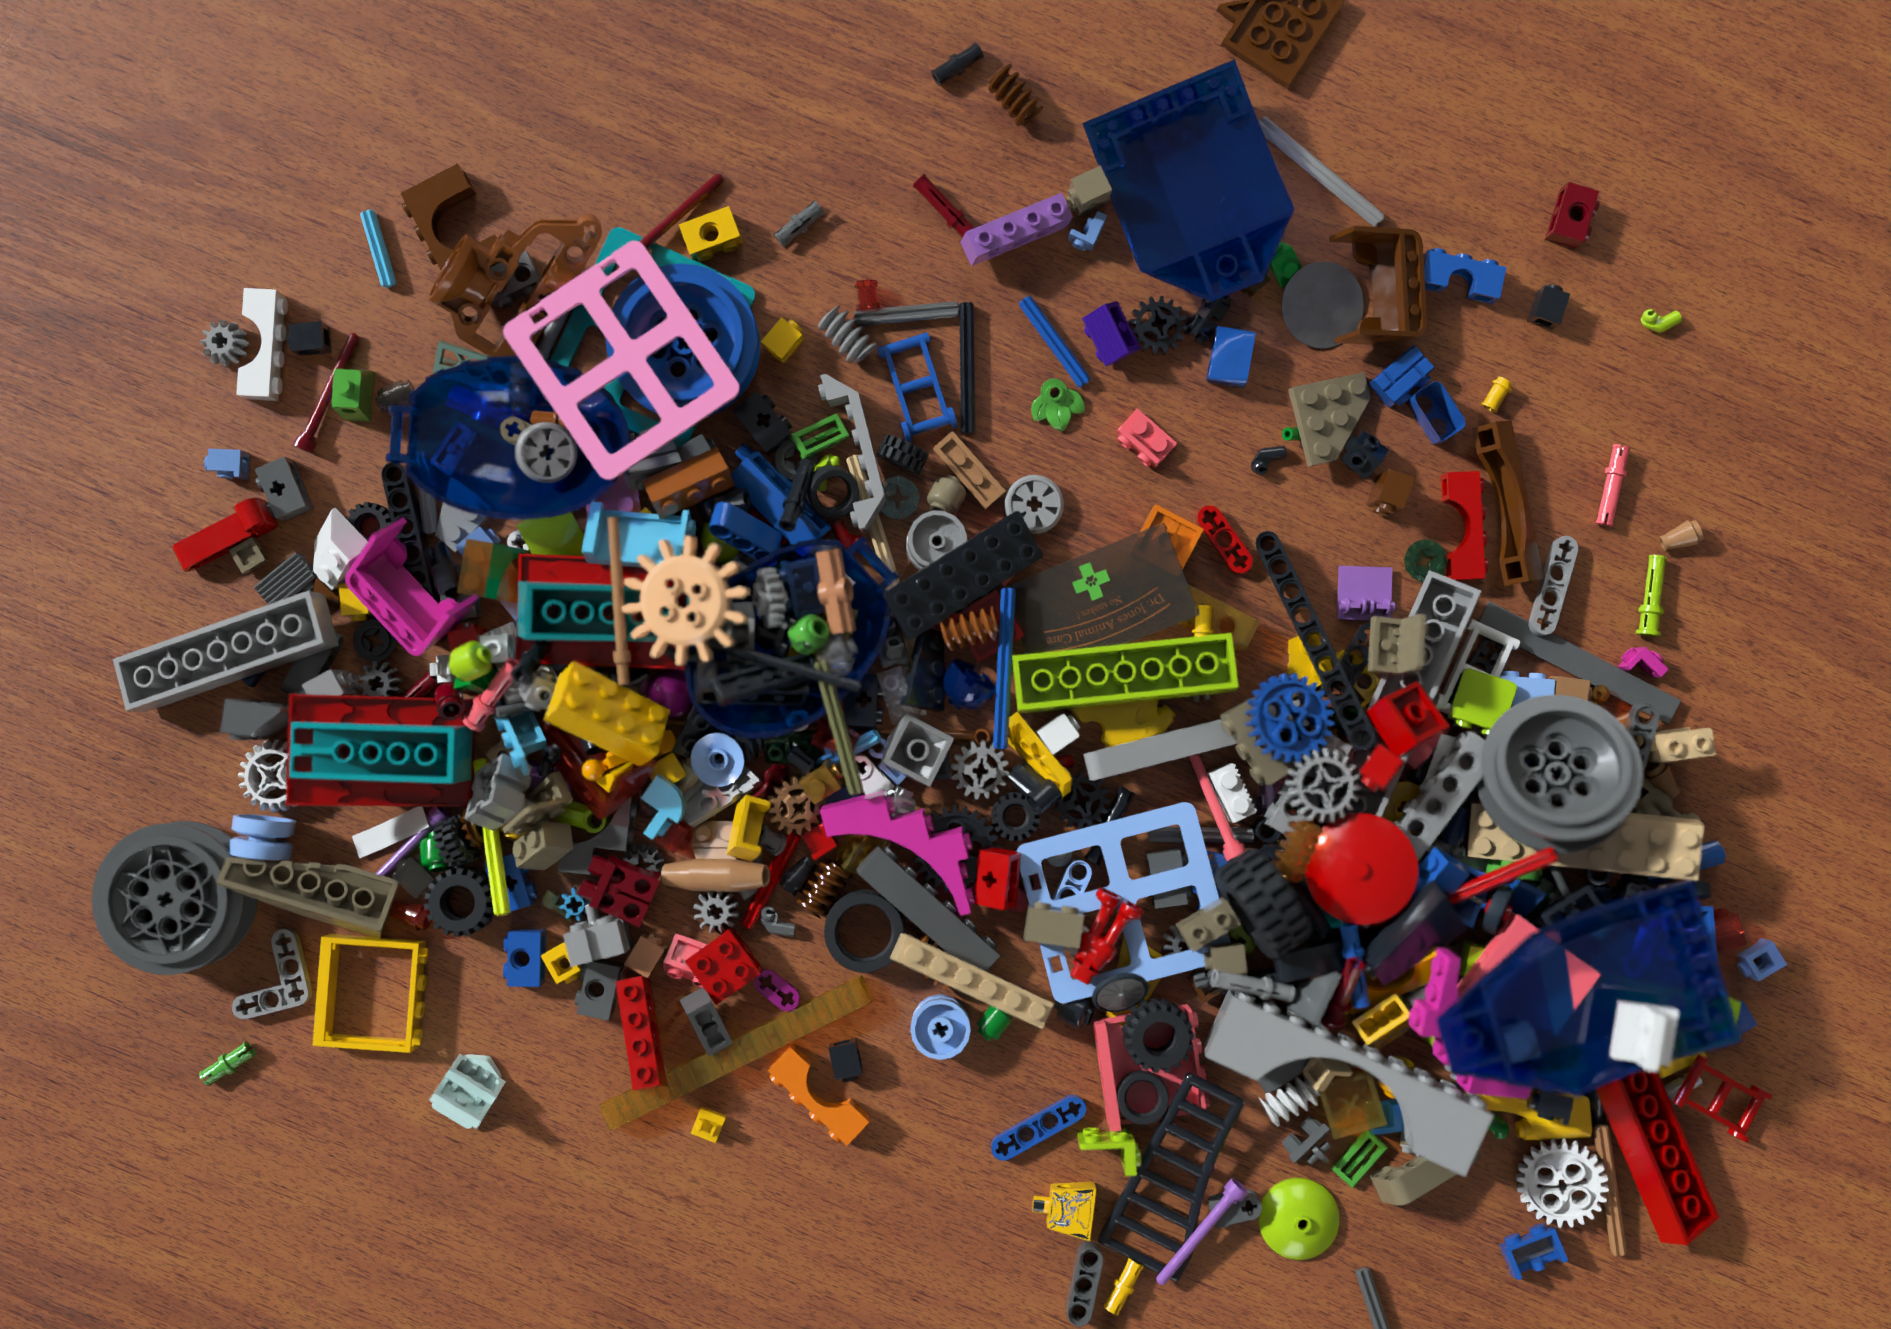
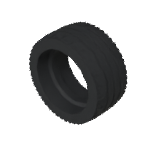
M869 889L856 890L841 897L828 913L824 926L825 943L831 956L843 967L860 973L875 972L892 963L894 960L890 959V956L900 934H906L905 919L902 912L878 891ZM868 904L876 906L885 912L890 920L892 929L890 942L882 952L875 956L860 957L853 955L845 949L840 941L838 931L840 920L846 911L857 905Z

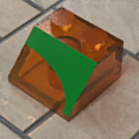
M466 539L457 593L469 596L475 594L481 598L517 603L518 554H527L528 550Z

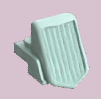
M459 1054L429 1101L433 1102V1109L467 1129L471 1127L477 1129L506 1081L502 1079L499 1069L490 1056L472 1054L463 1056Z

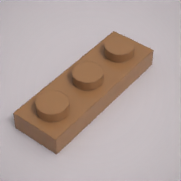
M953 431L933 448L937 456L961 480L962 484L985 510L1006 492Z

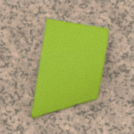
M565 500L516 525L532 554L584 556L582 547L585 535Z

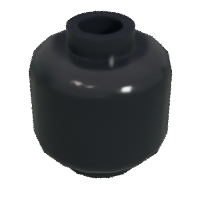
M1086 997L1067 1003L1055 1001L1054 1009L1057 1010V1019L1060 1022L1073 1028L1081 1029L1084 1025L1088 1026L1090 1024L1096 1006L1093 1005L1091 997Z

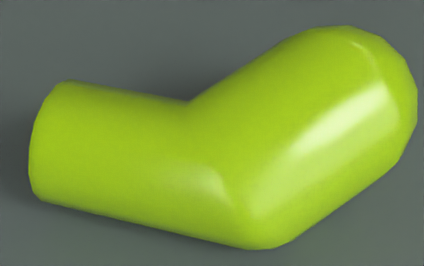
M1648 309L1643 312L1641 317V323L1645 328L1658 333L1664 332L1682 322V316L1676 310L1661 317L1658 313H1654V309Z
M831 454L824 455L816 465L814 472L827 465L840 467V458ZM827 478L821 482L817 491L827 490Z

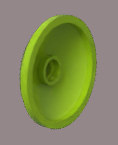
M1302 1177L1285 1179L1271 1187L1261 1201L1262 1211L1258 1217L1260 1232L1268 1246L1279 1255L1293 1260H1306L1320 1255L1333 1243L1339 1229V1210L1333 1196L1318 1182ZM1306 1220L1307 1224L1305 1227H1298L1299 1221Z

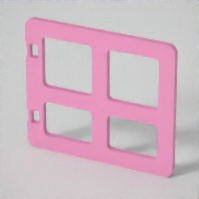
M638 241L627 243L612 253L611 256L540 301L539 304L527 312H523L508 322L504 327L503 333L505 338L593 467L605 480L615 479L734 399L739 393L738 382L646 248ZM616 261L620 268L606 277L602 270ZM632 269L638 271L667 313L665 321L636 340H632L600 295V291ZM577 305H584L614 348V354L568 386H562L532 343L531 337ZM545 309L549 316L535 324L531 317ZM677 337L684 338L714 382L712 389L683 408L676 406L647 363V358ZM629 372L660 415L661 422L615 454H609L578 410V404L623 373Z

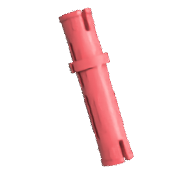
M1613 444L1609 467L1605 468L1604 474L1607 476L1595 522L1598 525H1602L1604 522V526L1613 527L1614 525L1613 522L1623 477L1627 476L1625 467L1631 448L1624 445L1621 449L1620 444Z

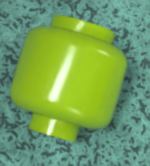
M476 641L468 642L452 651L449 668L455 677L469 682L490 671L492 654L481 643Z

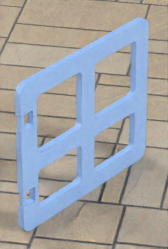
M1187 802L1020 845L1017 849V852L1021 853L1020 872L1029 905L1033 906L1035 901L1050 903L1051 908L1060 910L1062 905L1078 907V912L1081 913L1100 909L1101 902L1096 898V891L1098 889L1052 900L1049 896L1041 865L1042 860L1045 858L1094 845H1099L1102 849L1110 884L1104 888L1122 897L1116 907L1118 913L1123 900H1129L1136 905L1137 900L1140 898L1190 885L1196 887L1201 909L1219 899L1197 813L1194 806ZM1175 824L1178 825L1188 856V864L1184 867L1146 877L1130 879L1120 845L1121 839ZM1038 873L1041 889L1032 890L1029 875ZM1140 919L1131 920L1123 929L1131 960L1130 964L1094 976L1089 985L1071 978L1063 946L1039 944L1053 997L1060 1003H1067L1092 996L1094 989L1101 981L1116 974L1134 973L1142 976L1146 981H1151L1204 967V953L1208 952L1207 945L1231 942L1227 932L1194 952L1189 949L1153 959L1149 955ZM1059 955L1063 970L1054 972L1050 957Z

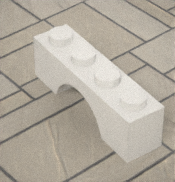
M244 288L242 315L251 319L257 325L262 338L261 348L256 358L249 364L238 368L236 395L245 399L278 401L279 394L282 392L283 384L280 378V368L284 365L282 341L286 338L284 314H287L288 302L285 295L277 290Z

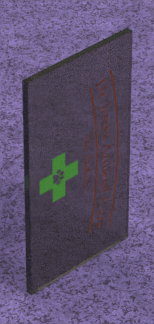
M1164 523L1003 587L1013 588L1016 591L1014 618L1025 635L1020 640L1026 654L1126 644L1200 615V610L1197 608L1168 534L1167 526Z

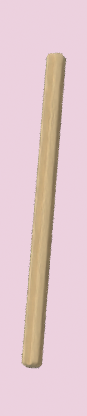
M858 455L848 457L846 461L850 473L858 484L859 501L873 498V496L868 497L864 482L868 479L865 471L861 470ZM878 514L869 529V533L887 590L900 583ZM899 625L913 668L914 662L911 656L916 637L912 640L907 639Z

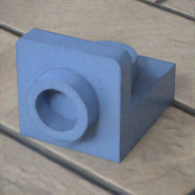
M1097 211L1094 219L1089 217L1083 230L1086 235L1071 229L1068 238L1072 242L1071 245L1081 251H1086V249L1093 251L1105 225L1107 215Z

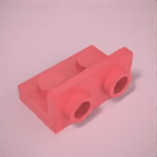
M1138 408L1115 433L1118 436L1117 441L1127 450L1132 448L1139 454L1137 456L1138 460L1146 467L1153 466L1156 468L1177 444Z
M675 933L664 960L663 970L674 979L681 980L683 977L691 980L695 986L702 988V985L686 964V960L707 944Z

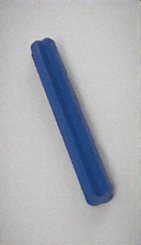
M1031 296L1025 297L1019 304L1022 311L1079 388L1086 385L1090 381L1087 372Z

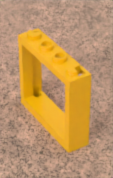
M341 934L322 936L312 1046L410 1053L417 1049L418 1045L422 1042L423 1036L422 1029H419L420 1018H423L425 1004L421 1002L422 991H425L427 985V976L423 975L424 964H427L429 958V949L426 948V941L383 937L379 939L369 936ZM340 944L413 950L406 1039L333 1034Z

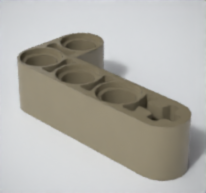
M1477 1150L1470 1166L1481 1159L1479 1150ZM1417 1156L1400 1167L1385 1166L1370 1174V1178L1381 1202L1401 1206L1414 1201L1458 1173L1424 1157Z

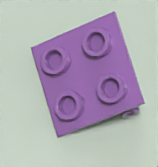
M1338 566L1337 619L1371 620V617L1374 616L1391 618V612L1395 611V602L1392 601V567Z

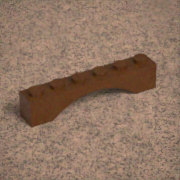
M1496 421L1474 427L1472 432L1477 455L1484 464L1491 479L1499 506L1502 532L1499 562L1504 586L1543 579L1544 575L1512 421Z

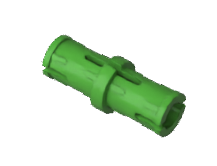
M244 1042L229 1054H222L218 1057L217 1062L200 1071V1079L202 1080L209 1074H212L203 1082L206 1086H211L215 1081L226 1074H232L239 1065L256 1055L255 1049L252 1048L243 1054L245 1050L252 1046L249 1042Z

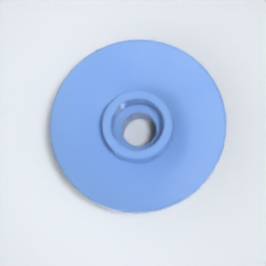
M711 733L702 737L694 745L691 752V766L695 775L702 782L710 786L722 787L733 783L742 773L744 753L741 746L732 737L723 733ZM716 754H722L724 762H718Z

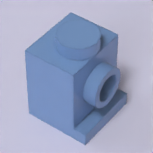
M208 448V455L204 460L205 470L217 473L218 478L234 479V477L249 480L250 453L242 450Z
M1760 938L1757 940V943L1736 955L1740 961L1736 964L1740 973L1746 978L1750 977V979L1757 981L1763 980L1787 965L1774 942Z

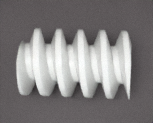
M1304 1073V1082L1296 1076L1293 1079L1294 1087L1287 1082L1284 1084L1285 1092L1277 1088L1275 1090L1276 1097L1270 1093H1265L1266 1102L1259 1098L1270 1120L1277 1127L1280 1126V1116L1287 1122L1290 1121L1289 1111L1299 1116V1106L1308 1111V1101H1311L1315 1106L1318 1105L1317 1096H1320V1094L1314 1089Z

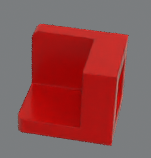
M823 822L802 835V838L812 852L811 856L814 860L839 844L835 836L827 837Z

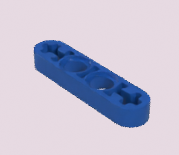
M1068 1095L996 1135L991 1142L993 1156L1001 1161L1009 1160L1081 1120L1086 1113L1084 1100L1078 1095ZM1073 1101L1075 1105L1080 1103L1081 1105L1078 1107L1079 1112L1077 1114H1074L1073 1111L1066 1113L1065 1117L1067 1120L1063 1122L1061 1114L1057 1109L1061 1107L1062 1112L1070 1108V1102ZM1045 1115H1056L1058 1118L1057 1125L1053 1128L1045 1127L1042 1123ZM1024 1127H1030L1034 1130V1137L1029 1141H1023L1019 1137V1132ZM1014 1133L1016 1142L1020 1146L1016 1148L1015 1143H1012L1008 1146L1007 1153H1004L1002 1150L997 1151L996 1149L999 1148L998 1142L1002 1141L1004 1144L1011 1142L1012 1137L1010 1135Z

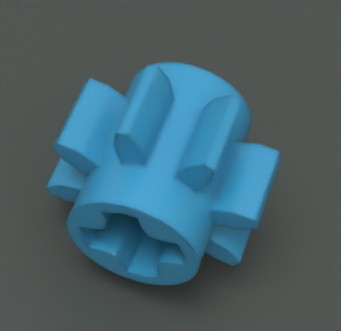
M577 887L571 888V896L567 893L561 895L565 902L559 906V909L566 910V919L576 915L577 921H580L583 917L582 912L586 914L585 905L589 904L590 901L578 895ZM572 901H581L582 906L579 908L572 906Z

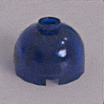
M954 659L944 673L943 689L949 697L948 702L959 710L962 707L969 710L981 708L994 696L996 685L985 673H982V676H980L977 672L973 671L976 668L975 666L960 659Z

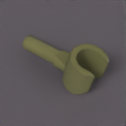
M548 889L542 898L543 905L549 909H554L565 918L566 910L559 909L561 905L557 904L560 895ZM571 916L566 920L570 923L574 917Z

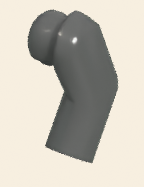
M767 906L762 909L760 919L770 934L794 937V923L782 922L773 907Z

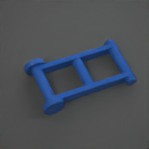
M928 332L877 348L879 357L886 358L902 408L905 422H902L901 426L906 442H912L911 436L951 424L953 429L958 427L953 408H946L926 344L931 341ZM921 346L930 375L899 384L891 355ZM934 386L943 415L912 424L903 395Z

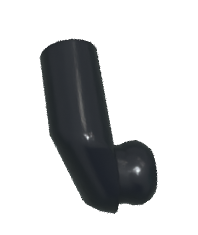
M1285 446L1261 448L1251 461V470L1257 475H1264L1268 471L1267 468L1272 460L1286 459Z

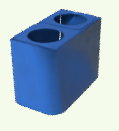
M1218 326L1214 333L1206 382L1244 389L1248 379L1256 332Z
M1434 381L1422 388L1405 402L1432 444L1443 442L1465 427V418L1442 383ZM1427 396L1431 399L1432 409L1429 413H1423L1415 400L1417 397ZM1434 418L1444 420L1447 425L1445 434L1440 437L1430 424V421Z

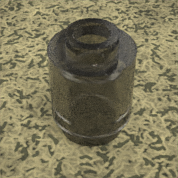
M399 380L378 390V397L375 398V401L382 412L386 411L389 415H392L413 405L414 401L419 398L410 380L404 382Z

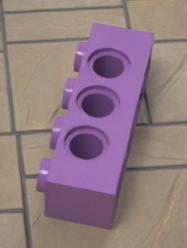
M1060 193L971 229L964 234L960 243L971 266H974L1066 228L1073 216L1063 194Z

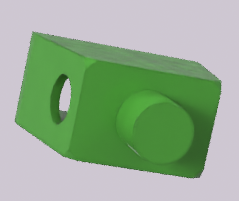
M334 370L332 408L344 420L371 422L375 371Z

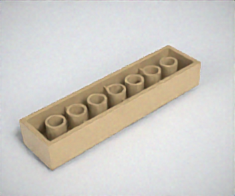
M1471 798L1466 845L1467 857L1515 862L1539 852L1507 836L1490 819L1479 798ZM1553 806L1558 809L1563 808L1562 806ZM1628 813L1621 826L1604 842L1580 852L1557 854L1558 861L1551 865L1698 880L1704 825L1698 819Z

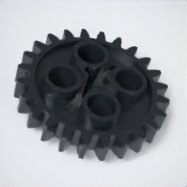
M953 805L952 812L949 813L946 807L943 806L942 815L940 816L937 812L932 811L934 831H930L931 834L946 831L950 824L956 822L962 825L964 834L973 831V835L970 837L971 842L977 841L983 846L982 850L991 847L1000 848L998 845L992 844L998 836L989 835V832L994 828L993 825L984 826L987 817L984 816L979 820L976 818L978 810H974L969 815L967 814V806H964L962 812H958L957 806ZM970 853L967 859L960 860V862H965L969 875V878H965L967 888H969V883L971 882L975 885L978 876V868L976 866L978 855H971ZM920 856L916 857L914 863L922 862L923 864L918 869V872H928L925 881L927 882L934 878V887L937 888L940 883H943L944 892H947L949 888L942 877L927 861Z

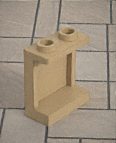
M1690 727L1656 731L1647 762H1668L1716 755L1712 729L1690 730ZM1641 735L1633 737L1637 748H1639L1643 744V737Z

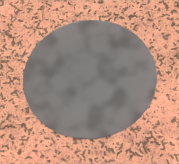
M1315 262L1301 268L1289 280L1282 299L1283 318L1289 331L1300 342L1314 348H1329L1341 344L1335 343V338L1355 331L1362 318L1364 309L1362 290L1356 278L1346 268L1332 262Z

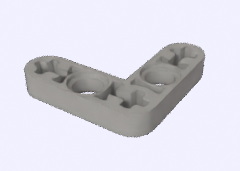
M292 928L278 930L271 939L281 985L236 997L232 1003V1011L237 1018L249 1019L296 1007L311 999L313 989L300 936L296 930ZM284 935L291 938V942L287 945L280 942ZM295 951V954L283 957V953ZM289 959L295 960L299 965L296 974H291L286 970V962ZM301 976L302 980L292 983L289 982L290 979H295ZM297 988L304 991L300 998L293 995V991L297 990ZM269 992L278 995L279 1002L276 1007L269 1006L266 1002V996ZM258 1000L259 1005L248 1009V1011L241 1008V1004L245 1002L251 1003Z

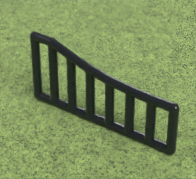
M1193 1073L1185 1075L1141 1156V1167H1136L1137 1176L1130 1177L1097 1239L1099 1244L1126 1258L1132 1259L1134 1262L1158 1274L1164 1269L1165 1264L1115 1240L1111 1235L1117 1224L1174 1253L1179 1251L1183 1246L1181 1243L1123 1215L1131 1201L1186 1229L1185 1243L1197 1229L1201 1204L1209 1177L1220 1151L1245 1105L1242 1098ZM1192 1086L1230 1104L1231 1107L1225 1118L1223 1119L1186 1100ZM1181 1109L1218 1128L1219 1130L1213 1142L1173 1123L1179 1110ZM1167 1132L1206 1151L1207 1156L1202 1167L1160 1146ZM1154 1156L1197 1176L1198 1179L1194 1192L1149 1170L1148 1167ZM1142 1178L1190 1202L1188 1218L1135 1192ZM1193 1252L1188 1256V1258L1173 1274L1170 1280L1174 1282L1180 1280L1183 1272L1185 1271L1188 1263L1190 1262L1193 1256Z

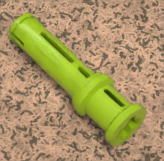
M1649 555L1644 602L1638 608V612L1641 615L1639 629L1636 630L1635 634L1643 637L1658 638L1661 637V632H1659L1660 616L1664 614L1663 607L1660 605L1667 557Z

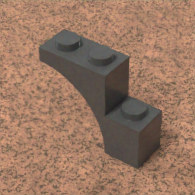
M622 795L616 814L609 825L597 836L587 841L573 843L574 849L559 859L558 871L591 875L593 873L588 872V868L593 856L601 857L598 848L620 851L629 850L636 840V829H632L633 818H637L639 813V802H635L636 796Z

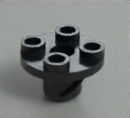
M787 612L783 619V625L774 628L764 627L763 621L761 619L758 620L754 627V642L758 643L762 649H773V656L787 658L790 650L788 649L789 627L798 618L795 619L791 612Z

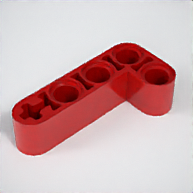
M256 497L243 500L234 506L236 513L175 543L172 549L183 571L196 570L230 553V549L251 537L257 539L276 529L279 524L266 507L267 501Z

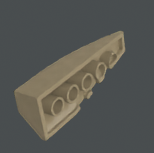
M230 857L226 858L217 880V885L248 897L379 939L389 916L399 884L398 880L343 864L321 865V863L311 862L304 864L292 863V861L272 862L261 859Z

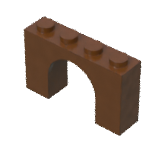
M458 163L401 193L405 201L401 204L409 218H414L417 224L414 230L421 242L426 241L429 247L426 253L432 264H438L440 270H442L454 250L444 246L439 236L440 221L450 208L476 195L465 171ZM494 234L480 243L491 249L498 237ZM494 262V263L491 264L490 267H492V266H494V265H496V264H499V263H501V262Z

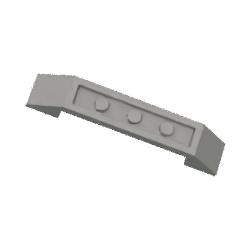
M823 374L821 375L823 384L818 385L822 401L827 400L830 407L850 402L845 407L849 420L854 419L856 429L852 430L853 439L856 446L861 445L863 454L858 455L861 470H867L869 480L864 481L868 497H874L853 503L855 511L850 512L854 528L859 527L861 533L864 534L869 531L887 501L865 413L857 391L829 375Z

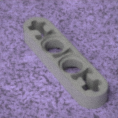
M1562 536L1554 540L1550 546L1543 569L1544 578L1540 580L1528 622L1529 630L1536 636L1542 637L1551 634L1557 626L1578 553V544L1570 536ZM1565 543L1566 549L1569 552L1562 556L1563 549L1559 548V546ZM1552 567H1559L1562 570V580L1557 581L1552 578ZM1547 591L1552 592L1556 597V602L1553 606H1549L1544 602L1543 596ZM1545 615L1544 623L1548 627L1541 630V625L1537 621L1543 619Z

